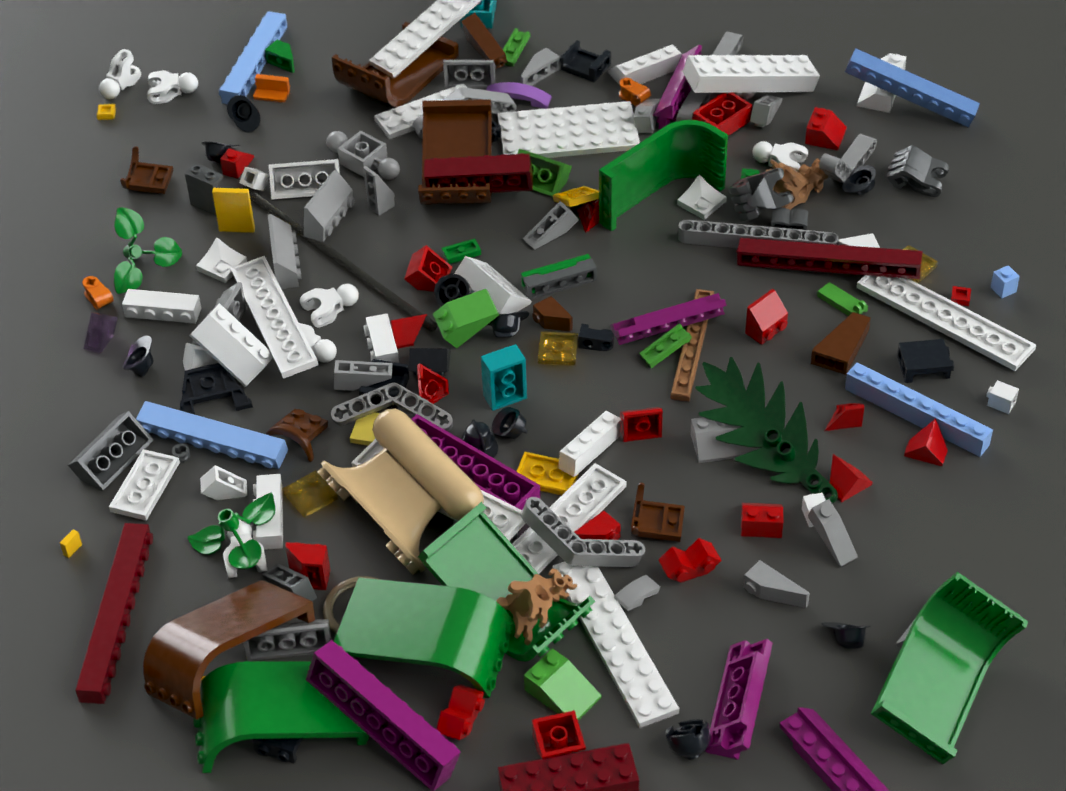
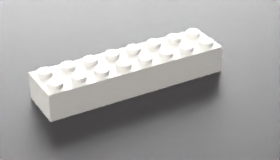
M688 55L683 69V73L694 93L814 92L820 77L807 55Z

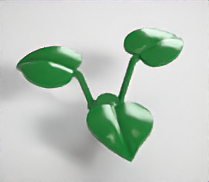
M121 207L116 209L114 228L117 235L123 239L132 238L131 242L123 250L124 256L131 264L127 261H122L117 265L114 272L115 291L117 294L127 292L128 289H137L142 283V272L140 269L135 268L133 259H138L142 254H155V264L161 267H169L179 261L182 256V249L169 237L157 239L154 243L155 251H144L140 246L133 245L137 238L136 234L141 233L144 229V221L137 212L131 209Z
M270 492L250 503L244 509L243 517L237 512L234 514L231 509H223L218 514L220 526L211 525L188 536L191 546L200 554H213L221 548V541L225 540V529L226 531L233 532L240 546L233 548L229 553L228 560L231 566L236 569L252 568L260 560L262 549L260 544L254 539L248 540L243 544L236 531L239 527V520L247 524L253 522L255 525H263L269 522L274 517L276 510L274 495Z

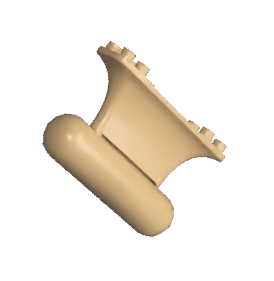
M394 408L381 412L373 424V434L377 442L384 448L382 451L365 463L350 468L336 467L324 460L320 463L323 467L317 472L344 501L351 496L369 513L391 539L385 546L414 575L418 570L421 572L425 570V566L418 558L420 555L419 543L425 527L433 516L442 508L450 517L459 521L480 502L483 503L484 497L480 488L406 413Z

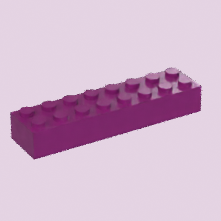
M416 414L412 418L480 490L520 510L523 509L528 498L537 497L540 499L539 484L422 416Z
M333 640L313 654L306 680L432 791H435L451 777L461 753L453 743H450L437 729H434L421 715L413 711L406 702L398 698L390 688L383 685L372 673L368 672Z

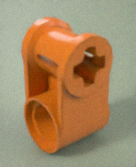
M631 78L620 80L621 90L619 91V97L623 100L631 101V104L634 106H638L651 96L649 88L645 85H641Z
M88 276L83 279L84 296L96 310L114 301L110 290L97 277Z

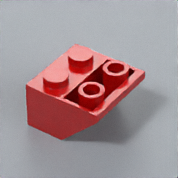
M286 542L285 547L289 569L307 576L313 589L326 590L331 571L327 545Z

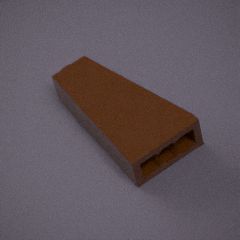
M476 13L461 21L466 39L484 60H494L495 69L501 68L507 63L505 52Z
M855 312L851 313L813 348L811 364L847 375L869 332L871 317Z

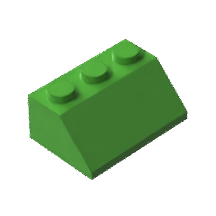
M522 149L518 150L517 154H530L533 190L552 197L554 194L559 193L567 183L572 166Z

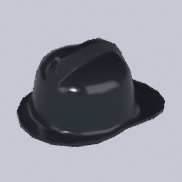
M242 95L234 96L229 100L227 112L235 124L244 132L256 130L260 125L261 117L254 104Z
M217 142L201 143L205 146V154L208 160L216 163H221L220 159L228 148L240 146Z
M863 165L853 170L844 182L843 190L847 193H857L858 195L870 192L875 186V168L870 165Z
M518 311L509 314H499L488 325L492 326L496 337H512L517 334L520 321L526 319L529 316V312Z
M143 336L133 343L123 364L125 370L130 369L142 377L146 375L154 362L150 352L152 338L150 336Z
M506 407L495 416L492 422V432L499 436L516 439L521 433L527 434L528 431L525 429L526 419L520 414L518 409Z
M473 419L463 433L462 440L494 458L498 452V444L487 424L476 422Z
M836 622L822 623L823 626L834 628L838 643L848 649L862 648L866 627H871Z

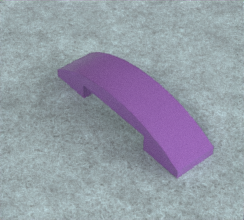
M501 82L491 84L486 88L487 91L507 93L514 99L531 101L532 107L547 109L551 101V95L526 84Z

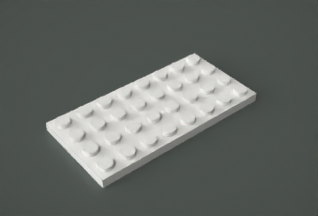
M631 101L498 113V123L501 125L503 154L516 155L518 150L522 149L546 158L628 151L640 143L633 120L634 114Z

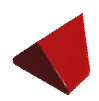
M599 199L586 202L577 209L585 233L599 223Z
M427 314L390 320L397 349L414 346L416 337Z
M422 364L417 365L420 397L434 404L449 394V385L446 378Z
M849 403L836 405V411L824 431L862 427L864 404Z
M936 418L909 440L904 453L905 457L943 466L948 449Z
M833 454L830 484L837 490V499L842 503L871 486L872 481L859 469Z

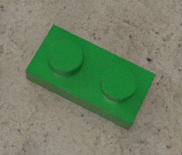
M475 238L441 248L442 254L449 264L462 261L465 256L472 258L481 255V248Z

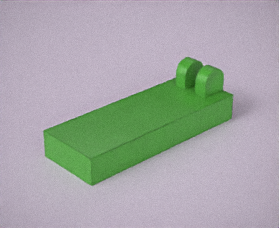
M516 28L514 29L503 48L507 58L505 65L512 67L515 65L530 38L529 31L524 33Z
M830 282L817 292V297L848 316L853 312L862 314L868 311V305H866L865 301L856 299Z
M679 323L639 354L653 368L682 345L690 342L692 337Z

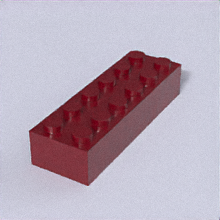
M530 154L424 159V179L427 188H433V184L435 187H438V184H440V187H450V184H452V187H456V184H458V187H468V184H470V187H474V184L476 187H486V183H490V193L533 191V172Z
M629 743L498 767L501 791H639V777Z

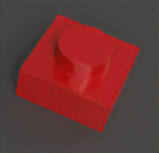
M953 286L951 301L962 306H969L971 288Z

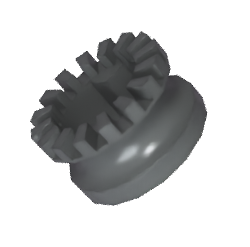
M180 443L172 448L173 456L178 457L180 463L190 459L188 445Z

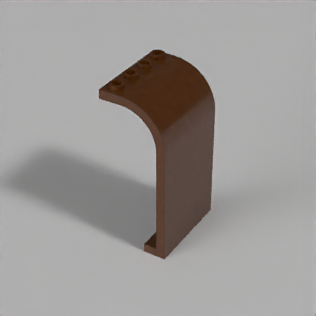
M405 22V23L402 25V31H403L408 25H410V23ZM441 36L395 78L370 65V62L361 67V64L357 66L352 64L351 60L348 61L347 58L345 60L340 59L335 54L331 57L333 74L340 84L393 107L407 104L444 70L443 60H455L458 58L459 48L458 43Z
M491 99L422 101V185H418L420 204L491 203L490 183H486V187H476L475 184L474 187H470V184H468V187H458V184H456V187H452V184H450V187H440V184H438V187H435L433 184V188H427L424 179V159L492 156Z
M260 580L168 622L153 636L145 652L143 662L145 691L148 695L195 719L203 717L200 684L209 663L220 653L293 618L306 623L315 621L313 602Z

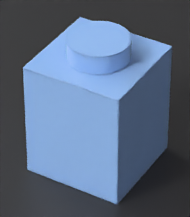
M1005 266L993 272L990 288L1001 298L1007 297L1017 292L1020 276L1010 266Z

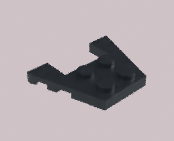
M219 363L185 370L180 411L195 415L193 404L232 396L236 411L253 407L251 399L246 396L242 387L237 384L235 378Z

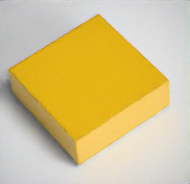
M115 104L98 105L97 119H114L116 112Z
M74 529L60 542L63 555L67 558H70L82 546L79 532Z

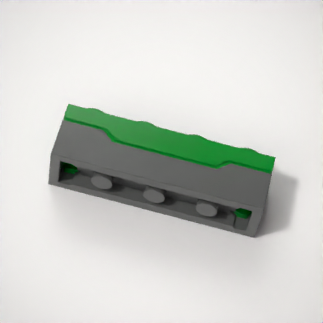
M589 254L521 273V286L530 300L597 281V267Z

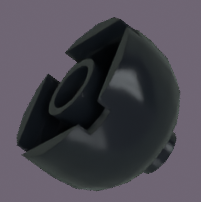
M453 273L441 277L434 289L437 303L441 307L447 302L472 294L468 281L461 275Z
M702 719L683 721L679 723L680 727L674 729L671 726L665 731L670 749L676 755L687 757V759L700 757V754L707 749L710 743L709 724L707 721L703 724Z

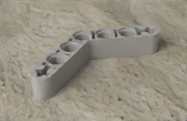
M465 87L458 88L443 99H491L492 113L494 114L515 112L517 108L507 93ZM423 114L413 122V128L421 139H423Z
M860 133L841 159L824 153L821 157L819 168L832 180L844 184L853 170L865 164L876 147L877 139Z
M397 383L387 384L336 405L331 410V417L334 422L342 426L395 404L414 416L416 414L422 416L446 431L451 430L453 427V419L448 412ZM392 389L399 390V395L396 397H391L389 393ZM375 396L381 397V402L377 405L371 403ZM410 398L416 400V404L412 407L406 405V401ZM362 404L364 407L362 411L355 412L353 410L354 406ZM346 408H349V410L351 411V416L349 415L348 410ZM431 408L433 412L430 416H424L422 414L423 410ZM338 412H342V414H343V418H342V419H340L339 417H337V416H338ZM437 413L438 418L442 420L447 418L448 424L444 423L442 426L440 420L436 418Z
M537 497L528 498L521 511V518L569 565L635 567L639 564L645 553V546L636 540L581 539Z

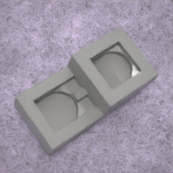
M644 575L621 589L614 596V599L629 611L641 606L645 598L657 594L660 586L649 576Z

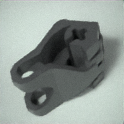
M912 145L895 152L891 165L888 168L887 178L892 183V186L900 190L908 184L917 192L937 197L942 193L943 187L942 183L934 178H944L949 172V165L944 161L929 156Z
M775 168L742 178L729 187V192L733 195L731 200L733 204H736L734 208L736 212H740V220L757 218L761 214L760 210L779 208L793 201L792 193L788 191L777 193L773 190L776 181L784 177V170L782 168Z

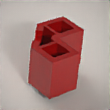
M698 538L686 551L671 547L658 559L667 577L678 582L706 575L714 570L722 561L713 544L701 538Z
M461 684L453 687L449 706L441 711L436 729L442 735L457 740L469 736L479 711L481 712L485 703V699H483L484 692Z

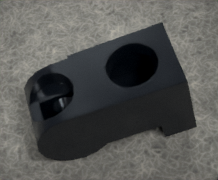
M581 324L578 348L597 351H609L613 348L614 333L611 330L590 329L589 324Z

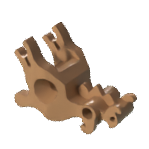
M818 158L814 160L811 167L805 164L800 166L798 172L786 164L776 163L772 159L770 161L774 169L782 168L784 170V177L776 181L773 190L777 193L788 191L794 197L791 203L782 206V208L791 210L800 203H806L810 191L816 187L815 191L820 192L823 188L824 179L828 178L819 168L818 163H820V160Z
M553 568L549 571V575H553L552 578L546 579L539 574H535L530 581H512L510 583L508 591L513 594H508L506 598L499 597L496 602L512 613L516 627L515 638H518L523 632L525 644H530L533 636L532 629L537 624L538 619L540 620L539 627L543 628L546 625L548 619L547 612L552 607V601L557 603L559 597L567 599L569 593H565L566 590L576 589L577 584H573V580L569 575L564 574L562 577L560 572Z

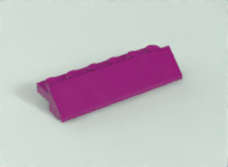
M697 45L681 56L653 116H657L659 130L667 126L670 121L676 122L678 111L692 89L683 73L688 55H702V45Z
M719 293L617 322L610 326L618 344L622 345L670 331L679 323L683 327L724 315L723 307L726 306L725 299H720Z
M768 639L754 644L744 640L730 646L710 727V743L705 750L707 753L739 759L740 752L749 749L773 644Z
M798 707L795 714L780 722L779 728L793 742V749L831 791H889L814 709Z

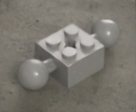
M334 131L327 137V147L332 152L338 153L340 165L363 177V168L365 166L372 171L378 168L379 175L385 180H392L398 176L400 166L395 159L387 158V147L384 142L362 131H359L349 140L341 131Z

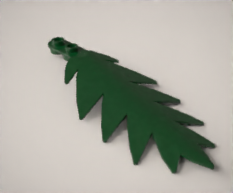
M733 357L729 358L726 372L714 365L703 362L705 374L711 385L696 386L695 389L705 397L727 407L699 412V416L712 421L741 427L716 436L717 441L759 448L735 457V461L754 468L783 473L770 477L772 481L788 484L801 482L812 494L823 493L824 498L825 495L831 494L825 500L829 499L833 504L838 497L837 490L815 469L819 457L817 439H814L808 452L807 421L802 402H799L785 427L786 403L783 381L779 383L765 408L764 378L759 362L756 364L747 390L745 389L740 369ZM814 481H818L816 485H812Z

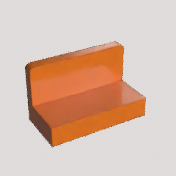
M256 74L255 76L256 90L253 99L281 103L286 101L290 92L288 77Z

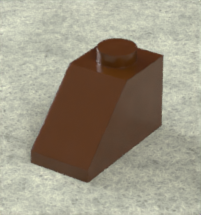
M552 296L533 305L532 317L544 329L568 332L573 330V317Z

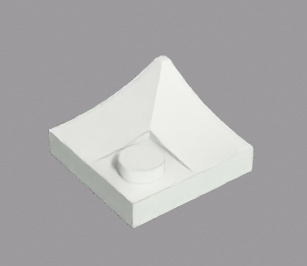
M700 175L687 191L677 199L678 206L703 220L708 218L726 202V196L715 190Z
M216 238L206 255L196 265V269L205 275L226 283L233 276L231 268L246 263L247 258L231 249L219 238Z

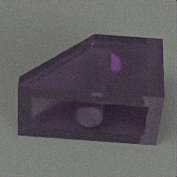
M91 312L83 349L102 353L114 336L118 317Z

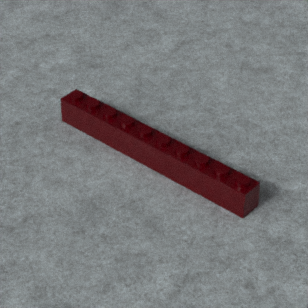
M740 238L737 250V265L920 279L923 251Z
M124 523L75 689L80 703L105 704L106 697L111 693V679L115 678L116 661H119L121 657L120 647L121 644L125 643L126 626L129 627L130 612L135 607V594L139 593V580L144 575V562L148 560V548L153 543V533H150L148 524Z

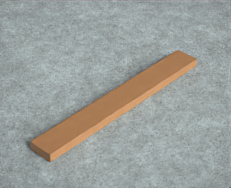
M696 289L694 300L713 295L714 291ZM709 319L687 325L686 331L691 335L692 339L682 346L671 391V399L690 401Z

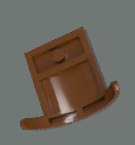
M134 146L126 179L120 178L121 186L128 190L165 194L173 174V166L139 162V149L137 146Z
M294 409L273 425L265 434L269 436L284 435L293 439L303 448L308 461L312 462L314 453L310 441L328 427V420L306 413L301 409Z
M640 482L634 504L631 535L680 542L685 506L643 500L645 484Z

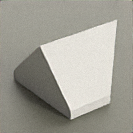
M186 343L183 357L185 370L218 363L201 346Z

